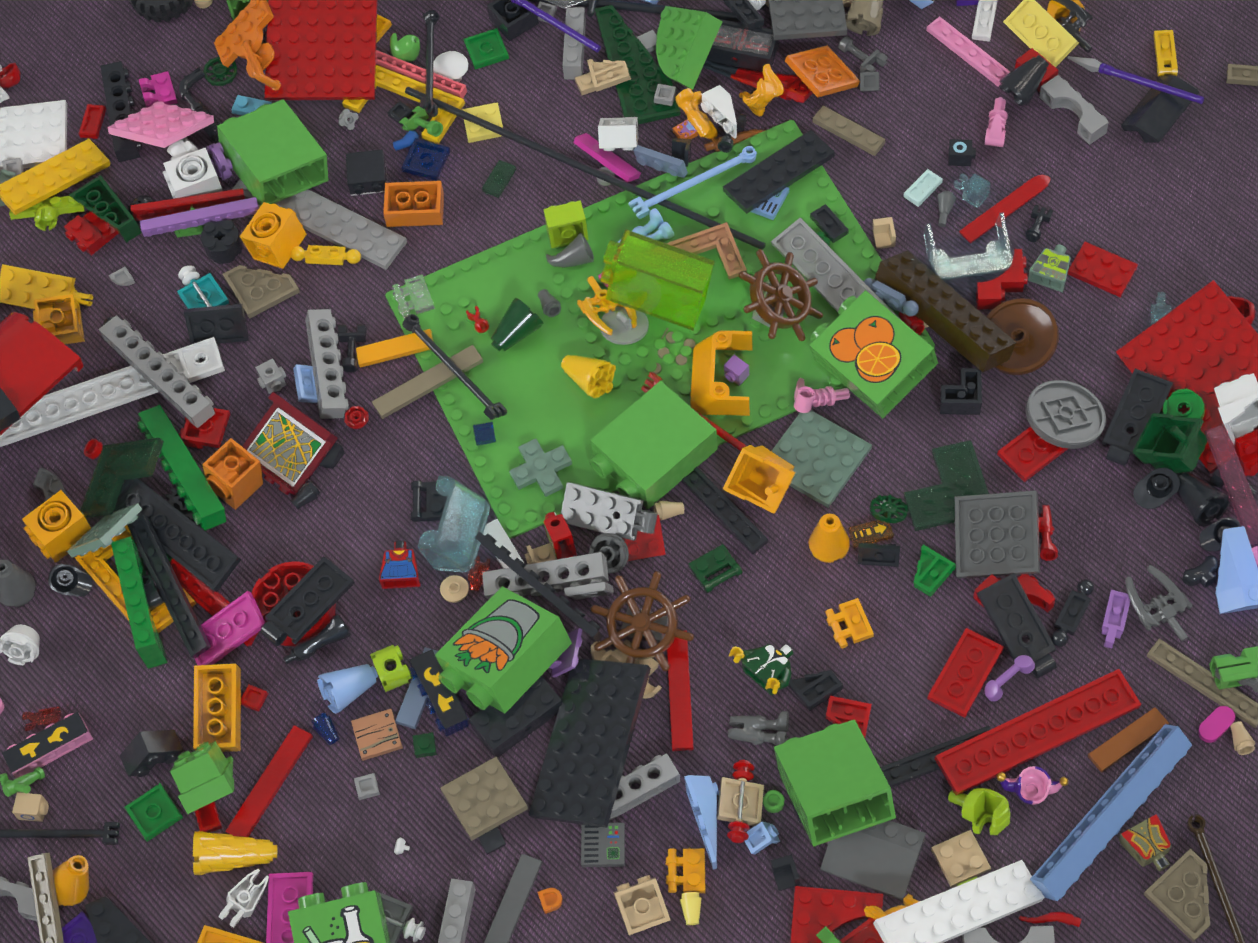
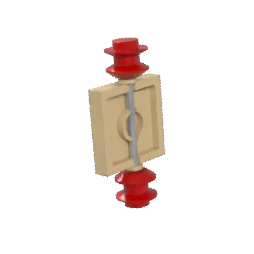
M739 760L733 765V768L736 770L732 774L734 779L722 777L720 780L717 819L731 822L728 824V828L731 831L727 833V837L734 843H742L747 840L749 835L746 831L749 830L750 826H756L761 822L764 785L747 782L754 778L751 772L755 769L754 765L748 760Z

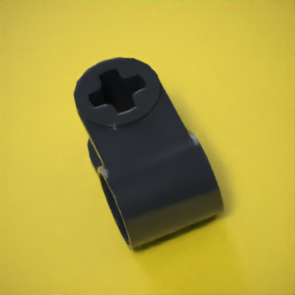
M143 575L142 579L149 608L152 610L165 602L151 575Z

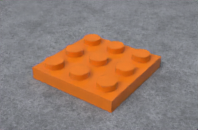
M828 45L787 55L785 59L789 67L817 97L855 88L860 83V80Z

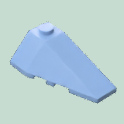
M684 776L686 793L712 868L716 869L718 786L716 782L712 783L710 776Z

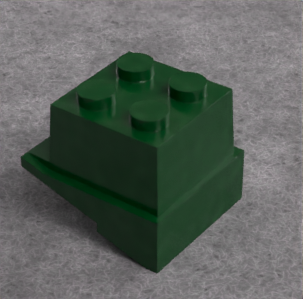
M1154 413L1143 430L1133 453L1144 464L1150 463L1156 469L1168 468L1175 473L1193 471L1209 439L1200 430L1204 421L1197 418L1174 417L1170 414Z

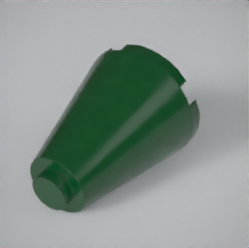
M515 298L493 333L491 345L499 352L501 349L506 351L539 329L544 323L524 302Z

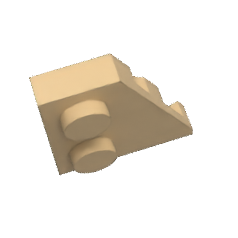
M593 59L587 60L596 92L631 80L625 61L613 62L603 60V62H594Z

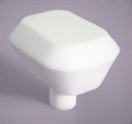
M401 837L396 841L394 849L396 855L402 854L404 850L409 851L410 846L405 845L406 841Z

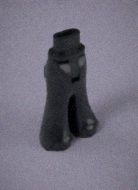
M336 614L317 634L299 642L294 649L290 648V653L284 656L283 659L286 664H290L294 660L296 662L303 661L313 656L323 646L349 637L351 633L341 616Z

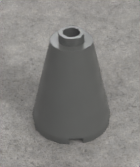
M0 560V602L8 607H21L27 604L34 596L36 587L34 577L12 562Z

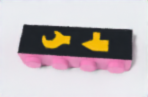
M79 712L68 714L63 720L55 724L48 725L37 734L29 735L26 740L19 744L9 746L6 751L2 752V755L15 778L33 772L37 767L47 765L93 740V737Z

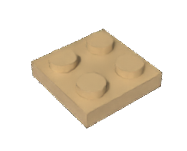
M971 830L931 848L951 888L991 870Z

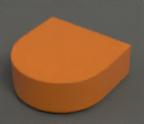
M547 888L538 892L545 914L561 907L563 902L562 895L556 888Z

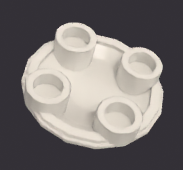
M456 51L440 54L436 57L433 64L434 73L457 82L461 81L462 76L468 70L467 58Z

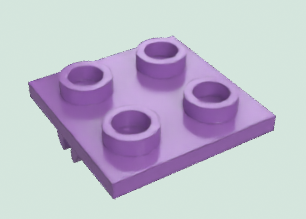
M578 628L568 633L572 644L549 667L552 669L551 677L555 678L574 669L578 664L579 657L577 655L582 644V629Z

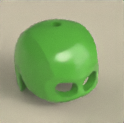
M393 33L390 37L392 56L408 63L417 59L420 52L419 38L415 35H406L398 41L397 34Z

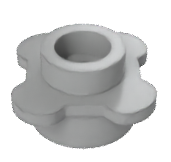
M344 109L339 116V125L346 126L348 130L354 129V123L358 119V114L350 112L349 109Z

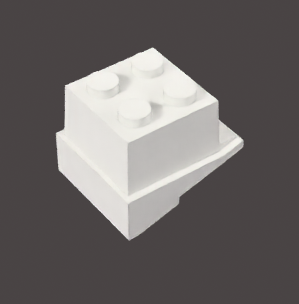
M1254 373L1243 375L1231 382H1224L1214 388L1220 406L1218 410L1233 445H1235L1236 438L1254 431V428L1258 426V382Z

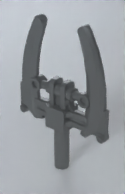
M1149 565L1147 571L1157 578L1169 593L1166 596L1159 594L1156 598L1151 599L1150 604L1144 605L1138 596L1132 578L1128 576L1125 579L1127 593L1145 629L1149 631L1152 628L1151 626H1159L1161 624L1159 623L1160 621L1163 624L1168 622L1180 641H1185L1188 636L1175 619L1177 612L1181 614L1185 611L1186 607L1188 609L1192 607V603H1190L1185 594L1179 590L1169 577L1154 566ZM1174 599L1175 603L1172 605L1167 603L1168 600ZM1155 608L1157 612L1151 615L1149 611Z

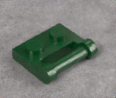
M724 544L688 564L706 593L713 591L714 587L731 577L739 576L743 573L741 567L735 562ZM728 566L730 567L729 570L716 576L710 581L706 580L707 578L723 570L724 568Z

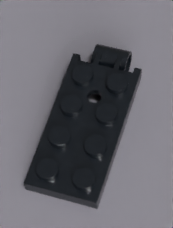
M1136 368L1134 369L1102 442L1104 446L1107 444L1111 445L1106 456L1107 460L1122 466L1127 465L1130 455L1134 454L1133 450L1151 415L1161 413L1173 382ZM1127 428H1133L1134 433L1128 434L1126 432Z
M323 557L265 616L267 622L261 628L260 633L275 646L281 645L287 635L292 639V643L296 644L353 586L354 580L326 557ZM297 611L301 613L299 617L293 616Z
M1014 573L976 593L1013 660L1021 655L1031 657L1035 663L1032 673L1036 678H1040L1057 668L1054 659L1049 654L1055 652L1056 647ZM1023 635H1027L1029 637V641L1027 643L1022 641Z

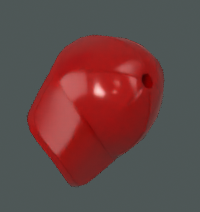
M11 63L2 68L0 72V86L2 88H11L20 82L21 74L16 63Z

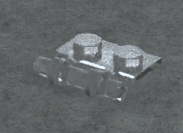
M423 274L404 280L406 287L401 288L399 284L392 286L394 299L399 304V313L403 315L404 319L410 315L409 311L415 309L416 315L435 309ZM409 295L411 300L406 302L404 297Z

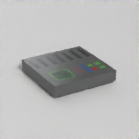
M609 823L607 828L581 824V867L625 866V823Z

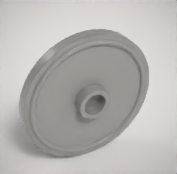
M616 307L615 311L609 310V313H605L601 319L613 330L612 335H608L602 330L601 333L612 343L621 345L632 344L641 340L647 334L649 321L644 312L635 308L637 325L635 328H632L631 319L628 317L626 309L624 307Z

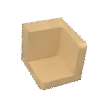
M892 217L873 219L872 230L876 248L895 247L896 234Z

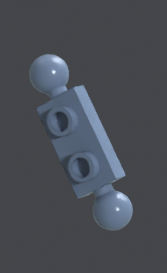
M867 278L863 281L892 310L905 313L907 316H914L918 313V304L915 301H906L905 295L872 278Z

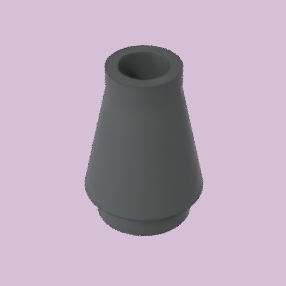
M541 290L538 293V298L540 299L543 313L549 317L557 316L561 311L560 302L548 290Z

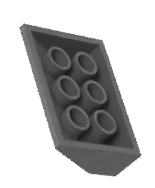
M889 820L829 841L820 871L903 901L921 853L926 833Z

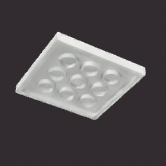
M66 100L0 108V170H3L2 161L21 158L23 160V168H32L67 150Z

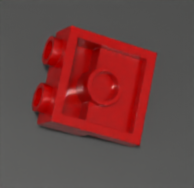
M91 211L82 218L77 215L64 226L66 237L70 241L74 240L82 252L86 251L91 256L119 234L112 226Z
M213 408L215 414L198 428L185 417V426L180 430L179 434L185 446L203 449V446L220 448L231 415L229 410Z
M1258 429L1235 439L1237 467L1244 476H1254L1258 472Z

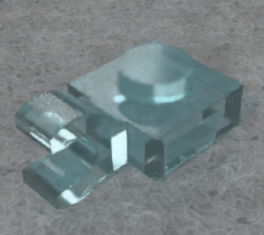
M1157 292L1156 304H1151L1150 325H1153L1171 312V305H1165L1166 293Z

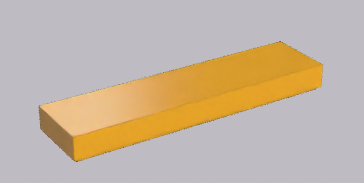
M430 329L423 330L433 340L432 331ZM415 333L356 348L360 368L430 350Z

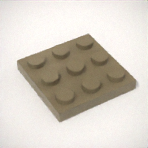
M497 757L440 787L442 794L471 841L528 809L527 804Z

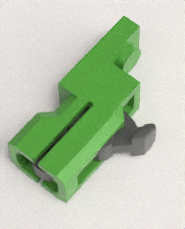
M1258 646L1243 649L1239 657L1231 654L1212 657L1209 666L1213 677H1216L1214 681L1219 690L1248 685L1253 688L1254 692L1258 693Z

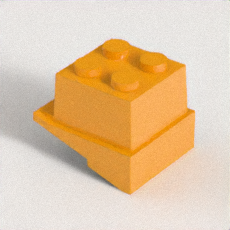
M749 445L742 448L723 490L771 513H776L796 473L793 471L795 466L764 446L754 447Z

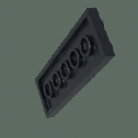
M810 130L724 185L723 192L747 214L835 157V151Z

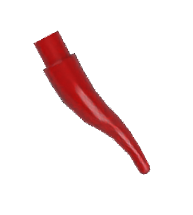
M1050 912L1031 918L1019 916V920L1028 923L1057 921L1077 927L1080 926L1082 919L1066 912Z

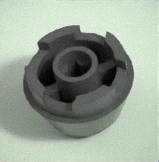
M604 533L597 536L589 549V554L598 552L604 554L607 559L608 573L620 571L628 561L629 552L627 544L621 537L613 533Z

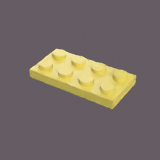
M1023 0L1003 21L1030 49L1036 50L1055 67L1079 44L1035 0Z

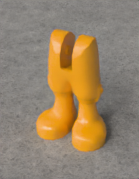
M690 88L682 90L676 96L675 101L687 115L688 121L694 126L700 137L707 139L716 138L718 133L707 114L698 108V105L702 102V93L700 91L693 93Z

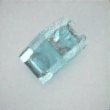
M961 173L959 179L963 182L955 180L954 187L963 190V200L979 208L989 196L990 182L975 173L968 180V177Z

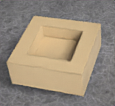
M590 72L575 77V82L581 95L596 91Z

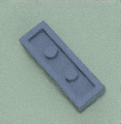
M639 145L633 150L637 162L643 166L647 165L658 171H664L672 176L682 178L688 173L683 160Z

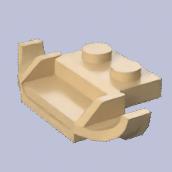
M625 640L623 642L625 645L631 646L630 641ZM596 641L591 645L593 660L626 663L627 655L618 649L615 651L610 649L608 652L604 649L596 651L594 645L598 642ZM653 658L635 659L634 664L648 665L651 668L649 676L658 668L659 664ZM647 681L643 698L655 696L662 687L659 685L654 687Z

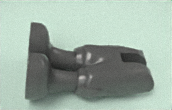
M781 711L779 717L774 720H766L761 715L730 716L729 725L737 728L728 730V738L750 742L754 745L763 744L764 742H769L776 746L783 744L787 741L789 712ZM769 729V730H776V731H779V732H777V733H765V732H763L762 730Z

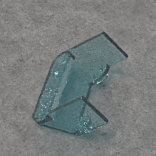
M1004 212L999 213L996 221L999 240L991 241L986 247V253L948 258L944 250L935 249L931 223L927 224L924 238L928 260L934 273L942 280L1008 270L1011 267L1013 258Z

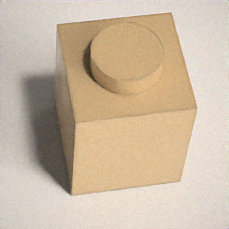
M17 792L12 813L18 820L43 822L44 815L48 813L49 805L40 794Z

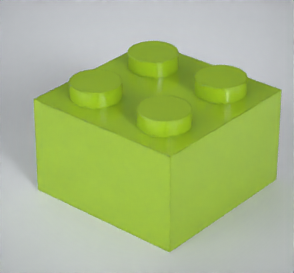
M581 200L543 209L551 248L569 245L580 233L583 234L586 240H589Z

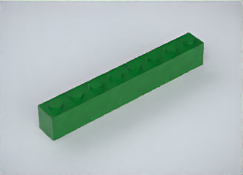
M161 405L139 412L137 425L140 432L145 433L148 445L153 446L155 457L161 459L160 462L163 470L169 472L168 475L171 483L177 485V492L180 498L184 497L188 511L192 510L195 523L197 525L200 524L204 531L225 523L224 507Z

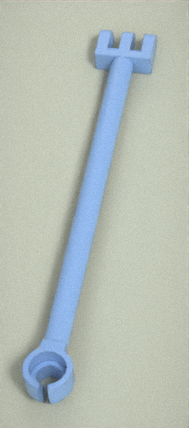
M747 146L739 156L644 202L641 197L631 200L628 205L630 208H633L634 213H637L638 219L649 215V207L740 163L754 162L757 152L754 147Z

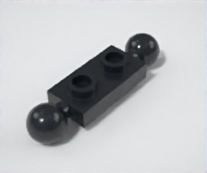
M1083 579L1078 583V592L1071 591L1054 625L1059 630L1052 634L1051 640L1057 647H1063L1067 644V633L1074 636L1091 602V598L1087 596L1093 592L1094 585L1088 579Z

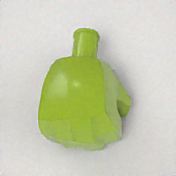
M986 788L973 789L968 795L964 793L955 795L953 790L949 793L948 801L962 807V818L972 822L975 834H980L984 824L991 822L989 828L990 835H998L1010 824L1009 802L998 792Z

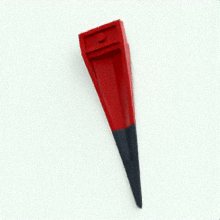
M705 61L703 65L706 69L757 88V82L760 78L764 80L763 72L736 68L711 61ZM775 74L784 87L782 95L778 97L804 103L813 94L798 75Z

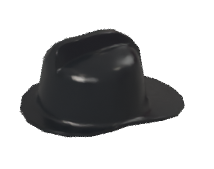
M1157 468L1151 471L1134 488L1133 494L1136 503L1146 509H1153L1162 505L1178 491L1180 486L1179 477L1168 468Z

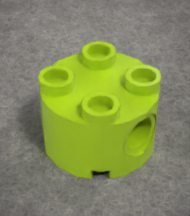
M390 645L370 654L385 692L409 683L408 680L411 679V675L407 665L402 666L401 661L404 659L398 645L395 647ZM395 664L396 668L393 671L386 670L387 666Z

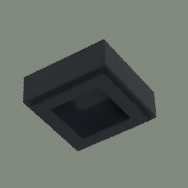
M399 101L387 114L391 119L399 123L404 117L409 119L414 112L410 107Z

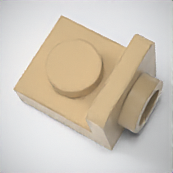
M550 543L534 549L530 545L526 546L528 553L524 555L527 564L557 560Z

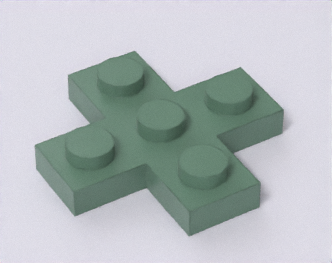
M535 438L518 447L526 463L509 471L518 490L536 481L545 497L563 489V485L556 472L572 465V460L563 445L544 453Z

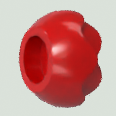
M353 406L346 411L344 422L352 429H361L368 422V412L360 406Z

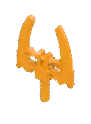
M590 276L587 281L595 292V296L593 298L586 297L584 301L577 300V305L583 314L585 313L588 319L600 330L608 335H612L613 330L599 318L598 312L609 313V310L615 311L617 306L624 307L628 317L631 319L632 328H635L637 325L636 310L625 286H622L621 289L614 288L608 293L606 289H601L593 276Z

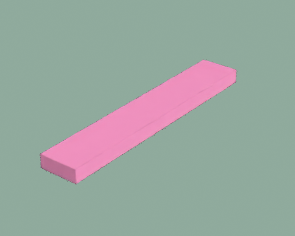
M940 16L927 26L926 31L996 86L1001 84L999 80L1010 73L1008 69Z

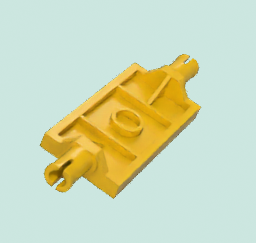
M2 264L0 303L35 309V299L73 294L79 304L90 307L92 302L85 299L93 300V295L77 292L74 287L76 278Z

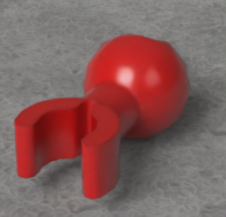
M475 306L476 315L469 313L468 310L466 311L468 319L475 322L474 328L478 333L488 331L489 322L480 317V311L477 306Z

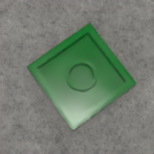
M498 28L463 39L475 70L509 59Z
M161 783L124 807L147 842L183 818Z

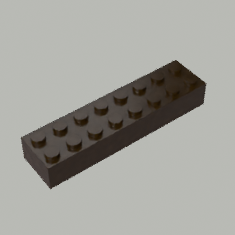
M904 251L880 261L874 280L905 295L906 301H915L919 306L916 316L980 371L985 372L1010 360L1017 342L914 257L913 254L909 251Z

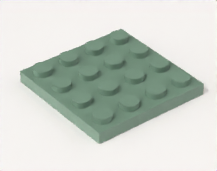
M811 410L808 413H799L772 452L795 466L793 471L796 473L789 486L829 508L870 452L872 444Z

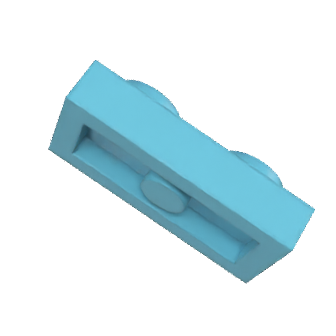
M237 95L231 110L233 114L243 116L255 111L261 105L272 104V102Z

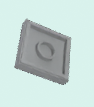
M606 582L564 588L565 595L574 600L614 593L613 586Z

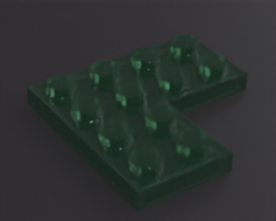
M160 438L104 445L80 510L84 517L112 515L124 480L153 475L164 441Z
M971 440L933 448L932 455L942 484L904 492V499L908 506L907 508L915 531L954 523L955 497L989 494Z

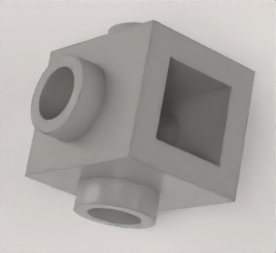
M273 358L255 367L259 376L257 381L262 389L266 388L269 394L277 392L286 386L284 378L287 376L282 367H277Z

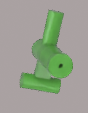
M37 767L33 772L14 780H9L7 773L0 774L2 790L7 797L17 792L27 794L31 791L29 785L38 779H43L45 773L41 767Z

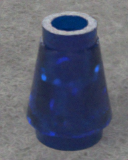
M322 713L312 720V728L328 745H332L340 739L331 717L327 716L326 713Z

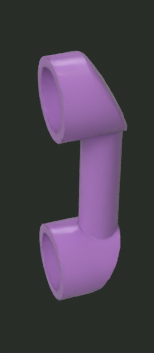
M1027 655L1018 656L1014 660L1015 664L1000 677L989 681L984 689L986 697L990 701H998L1003 695L1001 686L1018 671L1024 674L1032 672L1035 668V663L1031 657Z

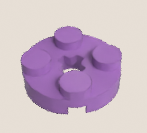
M213 143L207 146L208 155L212 154L211 162L219 178L222 177V180L230 178L232 175L230 169L233 166L229 158H225L222 145L220 143Z

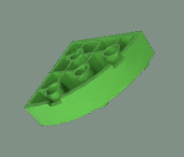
M665 6L661 13L656 41L657 59L663 73L679 84L693 90L722 21L707 12Z

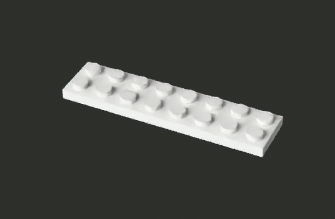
M1020 860L876 919L873 924L884 943H944L1039 903L1045 897L1032 883L1030 872L1024 862Z

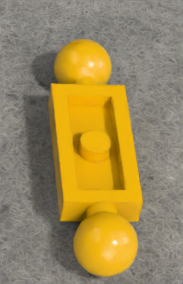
M308 245L307 250L300 246H295L291 251V258L294 261H301L305 258L307 264L343 265L344 260L351 264L358 263L361 260V254L356 249H350L346 252V247Z

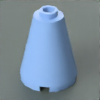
M368 664L321 674L318 676L320 679L317 680L323 699H327L331 703L328 705L329 709L336 714L374 685L378 674L373 666L370 667Z

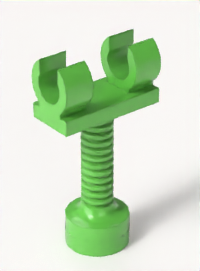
M420 106L412 110L416 114L410 119L404 117L399 121V123L403 124L402 128L405 131H414L418 126L426 128L427 132L435 137L439 136L443 131V125L435 120L426 121L429 117L425 109Z

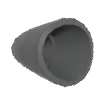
M582 233L557 255L551 256L546 254L547 262L554 267H574L594 262L591 247Z

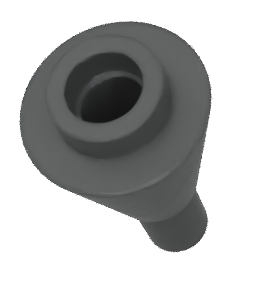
M943 191L938 194L940 214L938 225L941 227L946 226L947 216L956 201V196L950 191Z

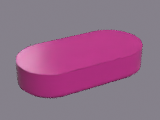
M1227 706L1216 708L1200 724L1198 729L1200 739L1207 743L1218 740L1230 728V725L1234 723V711Z

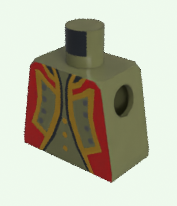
M1156 814L1121 833L1118 840L1119 843L1142 867L1153 862L1158 871L1161 872L1170 866L1164 855L1169 853L1171 844Z

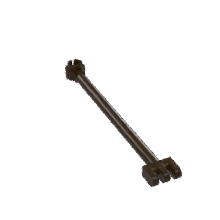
M1195 814L1194 820L1192 819L1193 816H1190L1187 821V828L1197 837L1235 942L1245 943L1204 833L1205 819L1198 814ZM1193 821L1199 825V828L1192 826Z

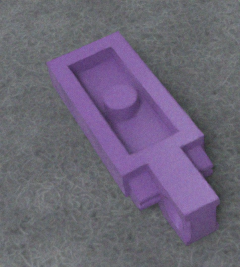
M1115 590L1110 591L1101 633L1106 635L1104 647L1112 648L1115 638L1120 639L1123 634L1130 605L1127 593Z

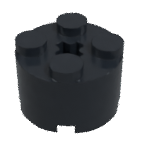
M231 220L213 221L204 225L201 233V242L209 259L214 260L218 264H226L234 261L235 257L241 254L243 243L237 227Z

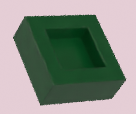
M434 732L413 736L416 758L437 755Z

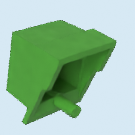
M216 741L210 744L204 742L197 747L196 751L192 753L186 751L180 754L170 771L180 791L178 798L187 814L234 792L232 756L225 758Z

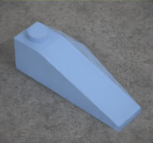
M1245 527L1224 529L1220 551V566L1218 568V583L1215 593L1219 613L1224 614L1258 608V567Z

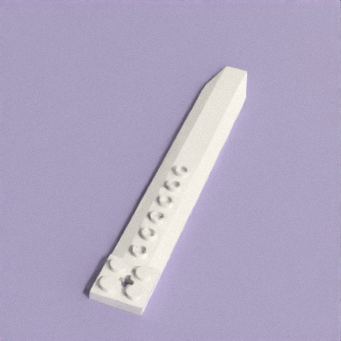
M214 337L163 354L168 364L170 362L173 363L180 375L183 373L190 383L225 371ZM203 357L204 361L201 363H197L199 362V358ZM128 366L43 396L20 417V420L11 425L0 436V447L152 395L158 391L132 366Z

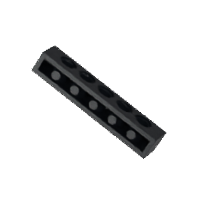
M122 61L100 66L110 126L118 120L127 118L130 114H136L135 110H132L135 103L133 96H130V92H132L131 83L127 81L130 78L128 68H124ZM112 135L114 152L119 162L141 158L139 151L142 150L141 142Z

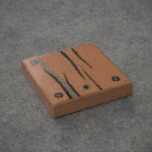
M392 709L351 721L362 761L403 748Z

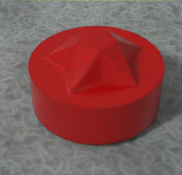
M96 439L88 441L84 448V455L90 459H96L102 452V442Z

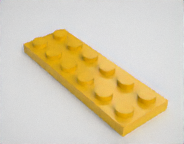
M87 139L1 183L0 199L14 215H17L109 167L110 160L90 139Z

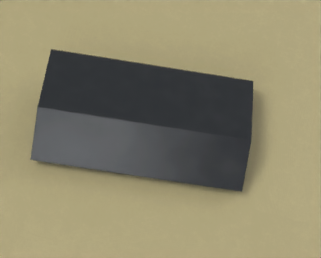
M1176 75L1161 76L1156 81L1196 95L1199 93L1198 89ZM1151 88L1122 123L1121 127L1124 131H1138L1145 143H1159L1192 101Z

